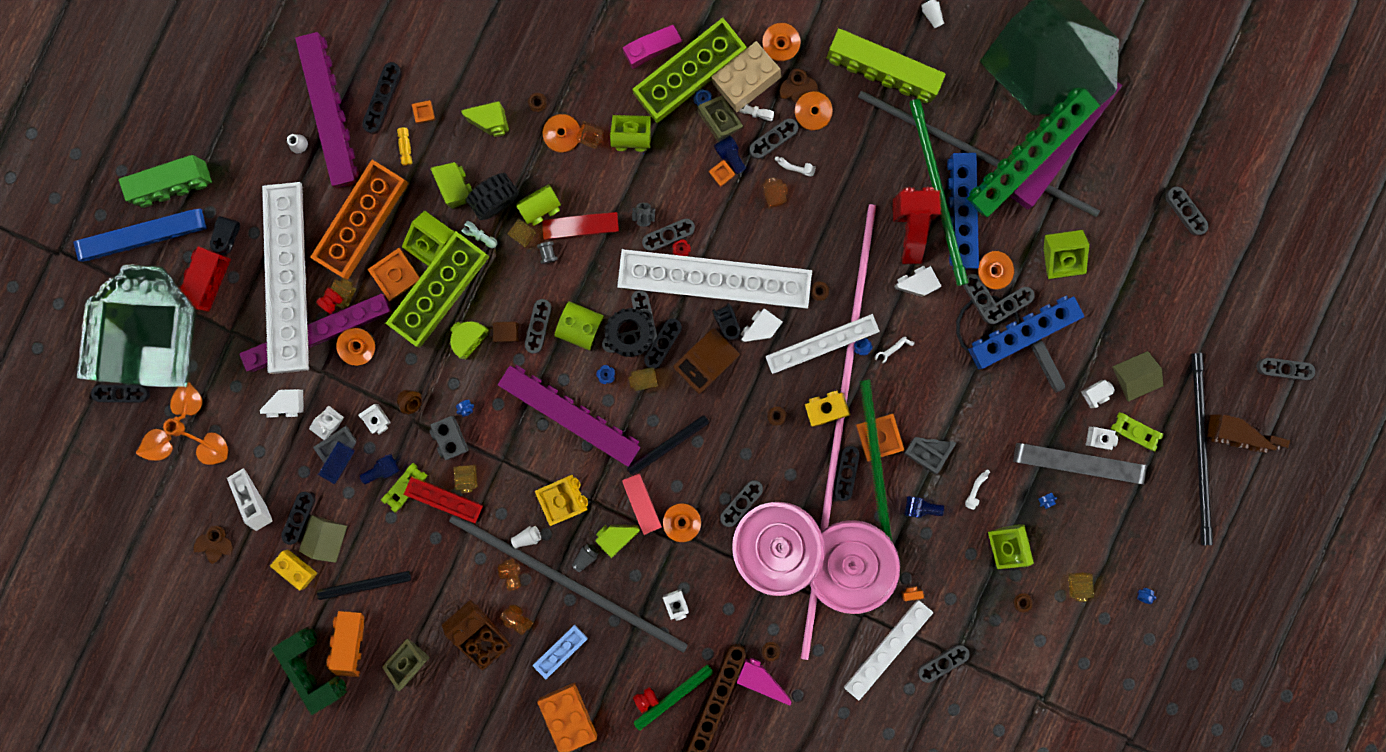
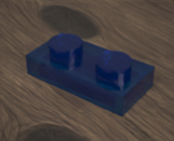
M338 441L318 475L335 484L356 450Z

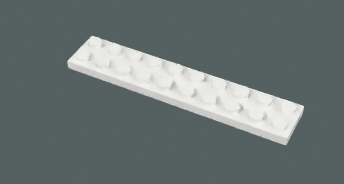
M294 182L262 186L268 373L309 370L302 184Z
M622 249L618 288L808 309L812 270Z

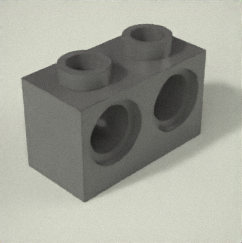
M455 416L447 417L430 425L432 428L430 429V434L433 440L438 442L439 447H437L441 458L444 457L445 460H449L469 451ZM443 424L449 428L447 435H442L440 432V427ZM450 442L456 445L454 453H450L447 449Z

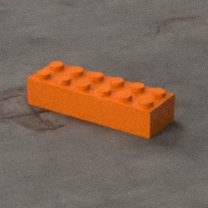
M371 160L310 258L348 280L409 183L376 161Z

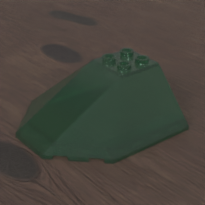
M1033 0L1008 22L982 57L980 63L1031 115H1051L1054 112V107L1061 102L1063 103L1068 98V93L1075 88L1086 89L1100 106L1117 92L1119 39L1079 0ZM1075 104L1071 107L1072 114L1076 111Z
M125 264L120 269V272L115 277L107 280L94 296L86 299L77 379L171 388L188 387L196 308L164 267Z

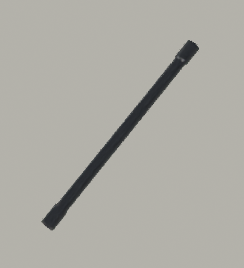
M1203 353L1191 354L1197 438L1201 517L1200 537L1201 545H1213L1203 378L1204 359Z

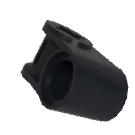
M219 216L210 240V248L221 255L229 254L238 235L240 222Z
M727 303V306L721 309L712 310L725 339L728 341L738 339L740 327L730 303ZM729 327H734L737 330V334L733 337L728 336L726 330Z

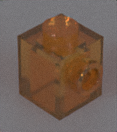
M583 120L577 140L581 144L597 149L598 144H601L604 138L603 130L601 127Z
M776 177L765 180V183L762 184L767 208L786 204V195L788 194L786 183L782 184V180H777Z

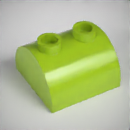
M613 115L610 133L611 147H616L618 151L635 148L638 152H643L646 148H650L651 116Z
M548 184L518 201L516 206L527 224L532 223L534 226L543 221V215L548 213L549 216H552L559 212L558 207L561 204Z
M569 301L558 322L555 337L591 351L605 316Z
M457 322L450 329L453 332L451 335L452 350L459 358L466 360L487 337L490 330L476 322Z
M1023 524L1002 527L988 532L997 569L1027 567L1034 563Z

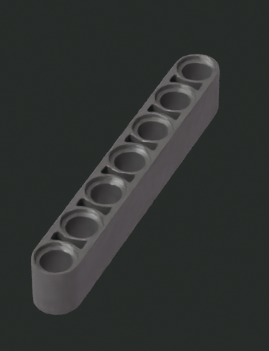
M1016 443L1013 462L1144 484L1147 465Z

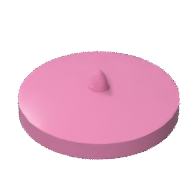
M770 502L755 507L739 522L733 537V557L739 573L749 585L768 595L783 596L800 591L814 580L823 563L824 542L817 523L806 511L794 504Z
M842 521L824 529L821 532L824 542L823 563L817 576L809 584L814 594L828 607L843 613H865L881 606L892 595L899 579V557L891 539L879 528L862 521Z

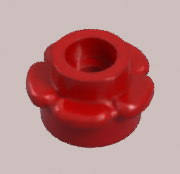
M681 239L673 243L674 255L688 256L691 246L687 244L686 240Z

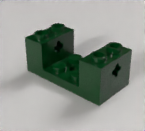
M306 627L271 649L312 716L347 693V686L343 679H339L336 676L320 687H317L315 677L309 674L306 669V662L298 656L317 644L315 632Z

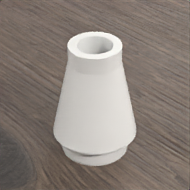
M930 0L921 5L923 8L922 12L934 28L944 24L939 2Z
M291 134L287 137V143L294 153H302L307 149L308 141L303 135Z
M529 526L515 537H512L511 543L515 549L537 544L541 540V535L536 526Z

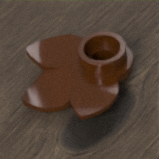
M798 68L789 73L788 80L784 81L780 87L781 99L791 97L795 104L805 93L818 92L816 82L807 77L804 70ZM800 76L801 81L796 82L794 77Z
M220 526L210 527L206 534L198 536L194 543V552L205 551L211 564L217 562L222 554L231 555L232 543L226 537L224 529ZM214 532L219 533V537L217 539L213 535Z

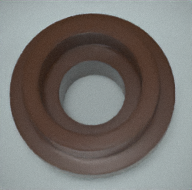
M534 93L528 99V106L534 112H541L547 106V99L541 93ZM536 100L541 101V104L539 106L534 105V102Z
M816 282L811 286L810 294L813 299L822 301L828 297L829 287L824 282ZM817 288H821L823 290V293L821 295H818L816 293Z
M781 407L771 408L767 414L768 421L775 426L782 425L786 420L785 410ZM776 412L780 414V419L778 420L773 418V414Z
M1020 593L1015 596L1013 605L1017 611L1025 613L1031 610L1033 600L1028 594ZM1022 599H1025L1026 604L1024 606L1020 605V601Z
M767 642L763 645L761 653L765 660L775 661L779 658L781 650L777 643ZM773 648L775 651L773 654H768L767 650Z

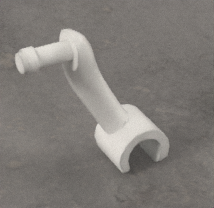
M775 157V161H778V164L787 170L800 172L806 176H813L816 167L809 163H805L803 168L788 163L782 157Z
M903 337L887 351L877 353L875 360H877L879 354H882L884 356L882 363H884L888 356L902 347L904 342L910 346H913L914 342L906 339L907 337Z
M989 470L981 473L976 479L971 494L966 500V507L974 510L978 506L979 500L975 496L979 486L988 478Z

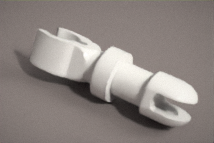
M748 104L743 107L744 109L741 108L738 111L743 114H751L755 118L758 116L768 121H772L774 117V111L759 109L758 106L751 107Z

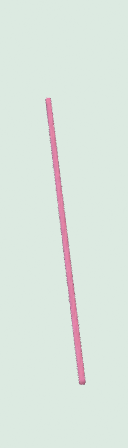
M873 204L868 206L851 322L860 318L876 205ZM855 342L848 344L841 393H844L846 402ZM844 418L836 420L820 526L821 532L829 525ZM812 589L801 659L805 660L809 658L818 598Z

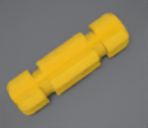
M405 127L398 128L397 133L400 137L398 139L399 149L402 155L401 164L411 165L412 157L410 156L411 148L410 140L408 139V129Z

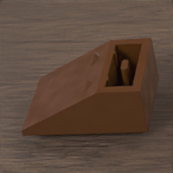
M713 327L673 368L700 395L740 354Z
M1210 414L1206 437L1212 438L1211 442L1229 444L1232 447L1246 448L1259 453H1268V450L1276 451V447L1243 419L1228 415Z
M469 600L442 624L445 636L482 671L512 646L472 600Z

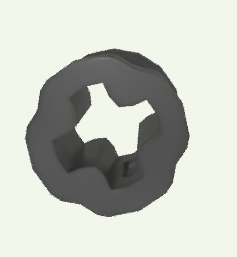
M553 241L537 245L542 257L541 264L552 263L558 260L554 255Z

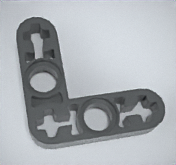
M976 274L968 275V282H970L969 278L971 280L975 279V287L977 289L981 287L982 291L973 295L972 292L976 291L974 287H969L968 284L963 285L987 324L1000 322L1031 303L1034 299L1033 290L1029 287H1023L995 303L989 291ZM1022 291L1029 293L1027 296L1028 300L1022 299L1017 303L1016 299L1022 296ZM979 294H984L987 297L986 304L981 305L978 303L977 297ZM1006 300L1013 303L1011 311H1006L1003 307ZM1000 309L1004 316L1001 313L997 314L995 321L988 319L989 311L993 313Z
M637 290L632 295L633 309H636V307L640 308L639 302L635 301V298L638 297L637 294L645 296L646 299L643 300V306L648 305V309H641V312H646L650 316L654 327V342L657 338L649 297L645 291ZM637 324V330L619 333L621 341L624 342V338L627 335H633L635 342H637L638 337L636 333L640 332L641 336L640 326ZM605 337L602 342L603 349L606 352L615 353V351L606 347L607 339Z

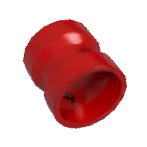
M328 287L325 290V295L319 297L316 303L326 312L332 314L336 304H340L344 299Z
M650 687L644 690V694L633 696L634 702L641 713L646 712L650 705L656 706L659 704L655 693Z

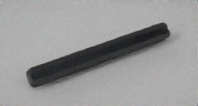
M702 415L627 468L630 475L634 476L708 425L709 421L706 416Z
M404 571L317 590L318 600L408 582L411 580L410 571Z

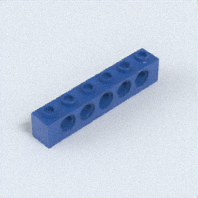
M953 153L950 159L947 160V169L950 170L951 178H948V189H951V197H948V208H951L950 217L958 248L960 245H964L968 249L966 255L960 253L965 270H976L979 268L978 211L967 198L970 196V191L977 186L976 153ZM959 169L965 171V178H960L958 176L957 171ZM959 188H963L966 191V197L958 195ZM959 207L966 209L967 215L965 217L959 215ZM960 226H964L967 229L966 236L959 233ZM949 256V264L953 266L951 256Z
M1066 295L1056 300L1058 304L1052 307L1048 304L1039 309L1040 313L1034 315L1032 312L1022 317L1024 321L1018 324L1015 321L1006 325L1007 330L1001 333L997 330L989 334V339L983 341L981 338L971 343L973 347L968 350L978 370L1085 317L1075 297L1068 298ZM1057 309L1062 311L1063 316L1061 319H1058L1055 315ZM1040 318L1046 321L1044 328L1039 326L1038 321ZM1023 326L1029 330L1027 337L1021 332ZM1006 335L1012 338L1010 345H1007L1004 341ZM990 343L995 346L993 354L987 350V346Z

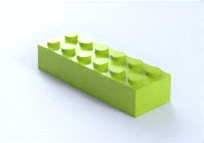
M721 18L632 89L633 94L654 121L658 123L712 80L711 76L746 50L747 47L725 19Z
M838 28L826 57L833 65H843L852 73H862L868 80L875 81L876 79L882 82L883 86L887 88L895 87L899 89L900 93L910 96V94L916 96L923 103H931L934 100L946 73Z
M455 231L386 324L413 345L421 348L490 256Z

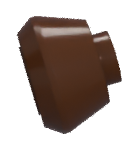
M408 389L400 392L397 397L400 411L406 415L415 413L422 404L421 394Z

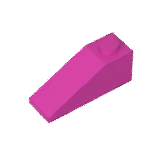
M674 25L643 36L622 48L629 64L634 69L682 43V39Z
M753 658L744 660L736 679L738 684L791 705V698L767 670L760 665V661Z

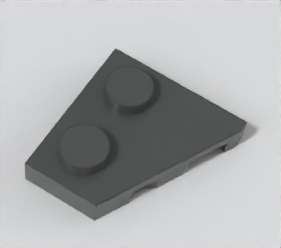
M344 426L313 448L335 478L357 440L348 427Z
M914 437L905 450L904 455L936 475L956 443Z

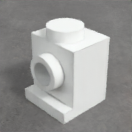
M1100 380L1081 391L1090 408H1097V403L1102 404L1110 399L1109 396L1115 390L1109 381Z
M373 404L359 414V417L362 418L372 434L378 433L379 435L388 429L387 425L391 423L379 404ZM373 417H376L378 419V422L376 424L372 423Z
M328 406L325 411L314 419L309 429L325 440L338 429L344 417Z
M1089 427L1086 446L1112 450L1113 446L1116 447L1118 443V436L1115 435L1116 431ZM1104 435L1107 436V437H1106V442H1103V441H1102V437H1103Z
M681 589L663 595L670 619L675 618L678 621L687 617L686 614L689 613V609ZM674 602H679L681 606L674 608L673 604Z

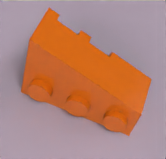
M338 611L337 616L334 617L333 628H335V633L330 639L332 652L331 655H328L327 667L335 675L359 677L360 671H356L358 659H361L359 648L360 642L363 640L365 618L362 613Z

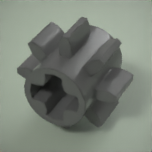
M648 203L637 204L636 208H633L632 221H636L639 226H649L651 221H655V208H651V205Z

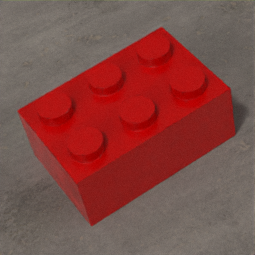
M933 187L922 188V191H915V188H904L893 199V222H907L910 210H930L929 221L934 220L941 214L940 190L934 191Z
M198 246L191 255L192 261L190 266L184 272V281L176 291V301L195 309L210 312L231 259Z

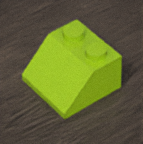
M500 102L461 110L468 122L489 135L500 137L509 131L505 111Z
M454 162L431 168L442 196L450 208L454 209L467 203L466 198L472 191V187L469 183L466 184L463 178L466 177L462 166L458 167Z
M424 211L412 222L402 248L429 266L455 232Z
M1083 230L1045 235L1044 256L1048 279L1086 274L1089 242Z
M611 524L609 527L605 525L596 534L598 538L595 541L612 558L640 531L641 527L639 525Z

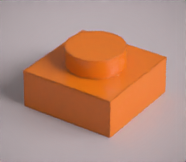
M431 100L412 104L416 124L435 121Z
M722 160L709 171V174L720 187L736 175L725 160Z
M917 586L906 587V591H901L904 601L924 598L923 590L917 589Z

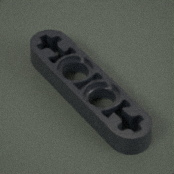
M390 62L383 67L363 119V128L369 134H377L380 131L401 78L402 72L396 63ZM393 67H395L394 69L397 73L392 74L390 78L392 81H394L392 84L388 81L390 77V73L388 72V70H392ZM383 85L390 86L391 89L388 94L381 93L380 90ZM378 102L384 105L381 112L374 111V105ZM371 113H373L374 115L379 116L380 119L375 117L374 123L376 124V127H372L371 130H369L370 127L367 124L368 122H373L374 117L370 116Z

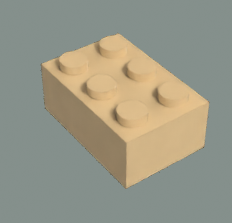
M756 41L711 76L716 89L732 108L738 112L781 78V69Z

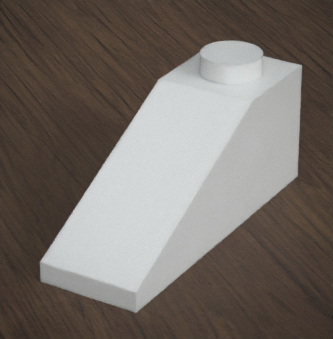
M244 468L227 478L245 524L257 531L273 521L265 502Z

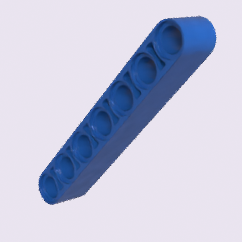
M193 209L74 241L73 244L79 262L198 232L207 227L202 209Z

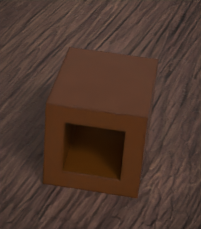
M493 322V327H490V338H493V342L496 343L519 342L518 323Z

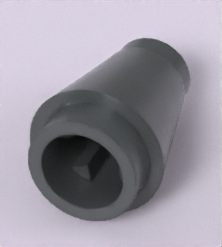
M587 543L586 546H582L572 567L576 571L581 572L598 558L599 551L593 545Z

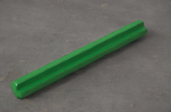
M709 665L704 666L663 698L659 704L653 706L635 720L634 726L639 731L710 677L713 674L712 668Z

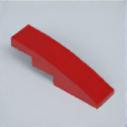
M910 210L905 226L906 235L903 242L902 264H921L927 241L930 210Z
M617 212L542 221L544 240L619 232Z

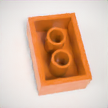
M575 682L539 698L537 703L559 752H570L597 739V733Z

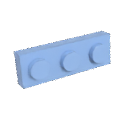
M574 624L533 664V667L547 679L588 638Z

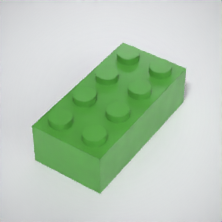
M194 155L119 179L125 201L141 208L149 207L152 205V202L158 200L159 202L167 201L170 199V196L176 194L177 196L189 193L188 190L194 188L195 190L206 188V184L212 183L206 162Z

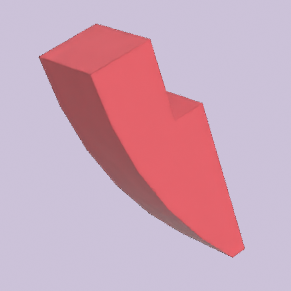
M640 473L622 480L643 534L645 535L661 528L662 525Z

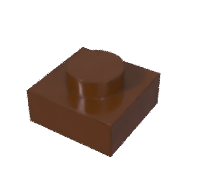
M1264 435V438L1273 444L1276 450L1289 447L1290 440L1272 435Z

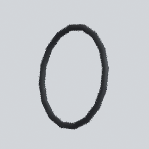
M985 295L977 297V301L987 299ZM992 296L997 301L1002 300L1000 297ZM972 300L961 309L956 320L958 340L960 345L969 354V348L964 344L960 334V321L964 311L973 304ZM1008 301L1004 302L1010 310L1013 309V306ZM1016 311L1013 314L1018 324L1021 321Z

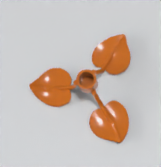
M185 381L175 391L170 402L172 413L181 416L165 421L163 430L153 429L144 436L136 454L148 460H163L173 450V446L169 442L172 439L171 435H184L201 443L196 449L198 460L207 465H214L227 459L228 446L224 438L219 434L207 433L204 439L201 440L184 431V424L180 420L185 418L186 414L195 415L202 406L200 393L190 382Z

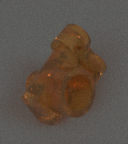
M514 559L498 564L499 577L501 580H507V590L512 591L520 588L521 584L518 578V574H520L519 564L515 563Z
M510 605L500 616L506 627L514 628L521 635L533 625L532 620L522 616L523 610L517 605Z

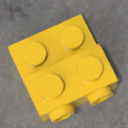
M573 475L535 491L550 526L588 510L586 507L588 506L587 498L581 495L579 491L580 482Z

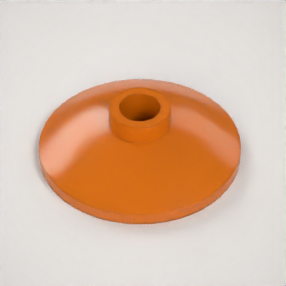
M777 23L770 26L764 33L762 40L763 49L771 59L776 61H787L793 58L798 53L801 43L797 30L786 23ZM783 41L785 45L780 47L777 43Z
M820 92L805 93L798 99L795 105V117L798 123L808 130H818L825 127L832 117V104ZM813 107H816L818 109L817 114L812 113L811 110Z
M565 114L555 115L544 125L543 139L546 145L553 151L568 152L575 148L580 141L581 130L579 124L571 116ZM564 129L565 133L563 135H559L558 130Z
M992 251L981 258L978 276L986 287L995 290L1002 289L1012 281L1014 266L1011 259L1005 253ZM991 268L995 269L994 274H992Z
M350 328L342 332L338 337L336 349L344 362L356 366L363 365L373 357L375 342L373 337L364 329ZM354 342L360 343V348H356Z
M676 504L666 511L663 518V528L667 536L672 540L687 542L699 533L701 518L694 507L688 504ZM680 519L686 521L684 526L679 525L678 521Z

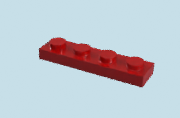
M413 476L410 477L403 494L472 523H476L483 507L482 504Z

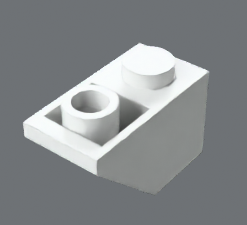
M922 266L914 270L915 275L911 277L905 275L897 280L898 284L895 285L897 290L920 297L942 287L931 266L928 268Z
M763 309L762 312L758 310L752 318L754 323L751 327L746 326L740 334L743 336L741 341L751 342L770 339L782 324V321L766 309Z
M278 390L260 409V414H266L267 417H278V413H286V417H298V413H304L303 390Z

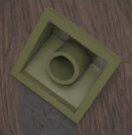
M722 95L698 106V113L718 143L743 127Z
M1148 351L1112 366L1127 401L1163 387L1162 368Z
M310 515L299 552L312 559L336 563L347 525Z
M407 638L382 668L395 688L401 691L430 657Z

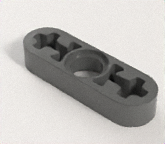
M786 119L751 144L750 155L754 159H762L797 133V122L793 119ZM785 124H788L789 126L793 125V132H785V138L783 139L782 134L778 131V129H780L782 132L786 129ZM771 134L778 135L779 142L777 144H771L768 141V137ZM762 140H765L766 145L770 147V149L767 150V147H764L761 151L762 154H755L754 146H757L758 148L761 147L762 145H764Z
M1173 187L1166 192L1167 202L1189 232L1195 236L1204 234L1208 230V222L1181 187ZM1173 192L1179 193L1178 199H1172ZM1185 201V203L1181 204L1179 207L1177 206V204H1179L1180 202ZM1184 206H1188L1192 210L1189 217L1182 213ZM1195 215H1196L1197 218H1196V219H1193L1194 221H1191V222L1188 221L1189 219L1194 218ZM1196 223L1202 224L1199 230H1195L1194 228L1196 227Z
M682 219L644 236L642 240L643 247L650 252L656 251L691 236L694 233L695 225L690 219ZM683 223L692 226L689 228L690 232L686 233L683 230L679 232L681 236L677 237L675 226H678V230L683 228ZM666 230L673 231L674 238L668 241L663 238V233ZM660 233L663 244L660 245V242L657 241L652 248L650 245L646 246L648 238L655 240L658 238L656 234Z
M540 299L534 304L525 340V348L532 354L539 353L543 348L552 311L550 302L545 299ZM543 303L548 307V310H544L542 315L546 317V320L535 318L536 314L540 316L541 311L538 309V305ZM536 321H541L544 325L543 330L540 332H536L533 329V324ZM531 333L542 335L541 339L537 337L536 343L539 344V347L531 350L532 348L529 346V342L534 340V336L530 337Z
M1040 339L1032 343L1031 348L1054 392L1057 393L1065 389V384L1042 340Z
M1263 358L1257 363V371L1266 376L1310 380L1315 375V368L1310 363L1274 358ZM1263 364L1276 366V368L1267 369L1266 371V368H1263ZM1283 364L1290 366V372L1287 375L1281 371ZM1296 369H1306L1309 373L1304 375V373L1296 372Z
M749 481L721 513L720 519L724 526H734L763 492V486L759 481ZM751 484L753 486L758 484L757 489L759 492H753L750 496L753 500L750 501L747 496L743 495V492L746 491L748 494L751 491L749 486ZM739 498L747 500V506L744 509H739L736 506V501ZM731 506L736 511L741 512L739 516L736 513L733 515V522H725L726 518L724 515L726 513L729 515L733 511L730 509Z
M957 644L927 661L918 668L919 678L923 682L929 683L963 664L969 658L968 649L961 644ZM958 649H960L961 651H965L962 654V658H960L959 656L953 658L956 661L955 663H953L951 658L948 656L949 654H951L952 657L957 655ZM942 658H946L949 662L948 666L944 669L938 666V662ZM934 663V666L939 672L936 673V671L933 670L929 673V678H927L926 676L922 677V675L924 674L923 670L927 669L929 671L933 669L931 665Z

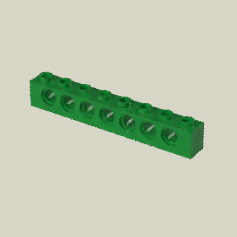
M1075 88L1067 95L1068 98L1063 103L1057 104L1053 109L1054 112L1049 117L1043 118L1039 123L1040 126L1035 131L1029 132L1025 137L1026 140L1021 145L1015 146L1011 151L1012 154L1007 159L1001 160L997 165L998 168L993 173L987 174L983 179L984 182L979 187L976 186L970 191V196L967 200L982 216L988 217L1100 106L1086 89ZM1075 104L1076 111L1072 114L1071 107ZM1061 118L1062 125L1058 128L1057 121ZM1047 132L1048 139L1044 142L1043 135ZM1033 146L1034 153L1029 156V149ZM1019 160L1020 167L1015 170L1014 165ZM1005 174L1006 181L1001 184L1000 179ZM992 188L993 193L987 198L986 193L988 189Z

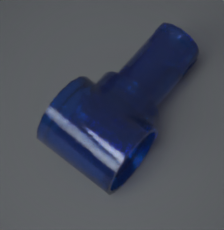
M728 135L714 145L722 160H728L737 174L746 169V166L738 156L739 152L737 150L739 148L731 135Z
M389 454L377 460L374 468L361 474L360 479L366 485L379 477L386 479L400 470L392 454Z
M907 496L906 516L922 518L926 514L943 516V505L927 503V501H924V498Z

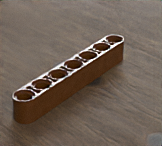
M733 644L729 647L686 752H707L745 660V650L740 644ZM733 650H740L742 652L741 657H732L731 653ZM731 667L735 672L732 676H727L724 674V670ZM721 685L727 687V691L724 694L717 692V688ZM713 703L720 706V709L716 712L709 709ZM709 721L713 726L707 730L702 727V724ZM698 739H702L705 741V745L697 747L695 742Z

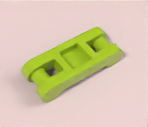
M1119 412L1116 417L1118 419L1110 430L1116 431L1119 435L1155 452L1157 449L1156 445L1164 434ZM1124 423L1128 424L1126 430L1122 428ZM1147 434L1152 436L1149 442L1145 440Z
M414 463L407 468L405 473L381 499L384 504L387 503L392 507L391 510L395 513L409 499L408 496L403 495L410 480L409 477L413 475L424 481L428 476L425 472H420L417 469L418 466ZM395 494L400 497L397 502L392 498Z

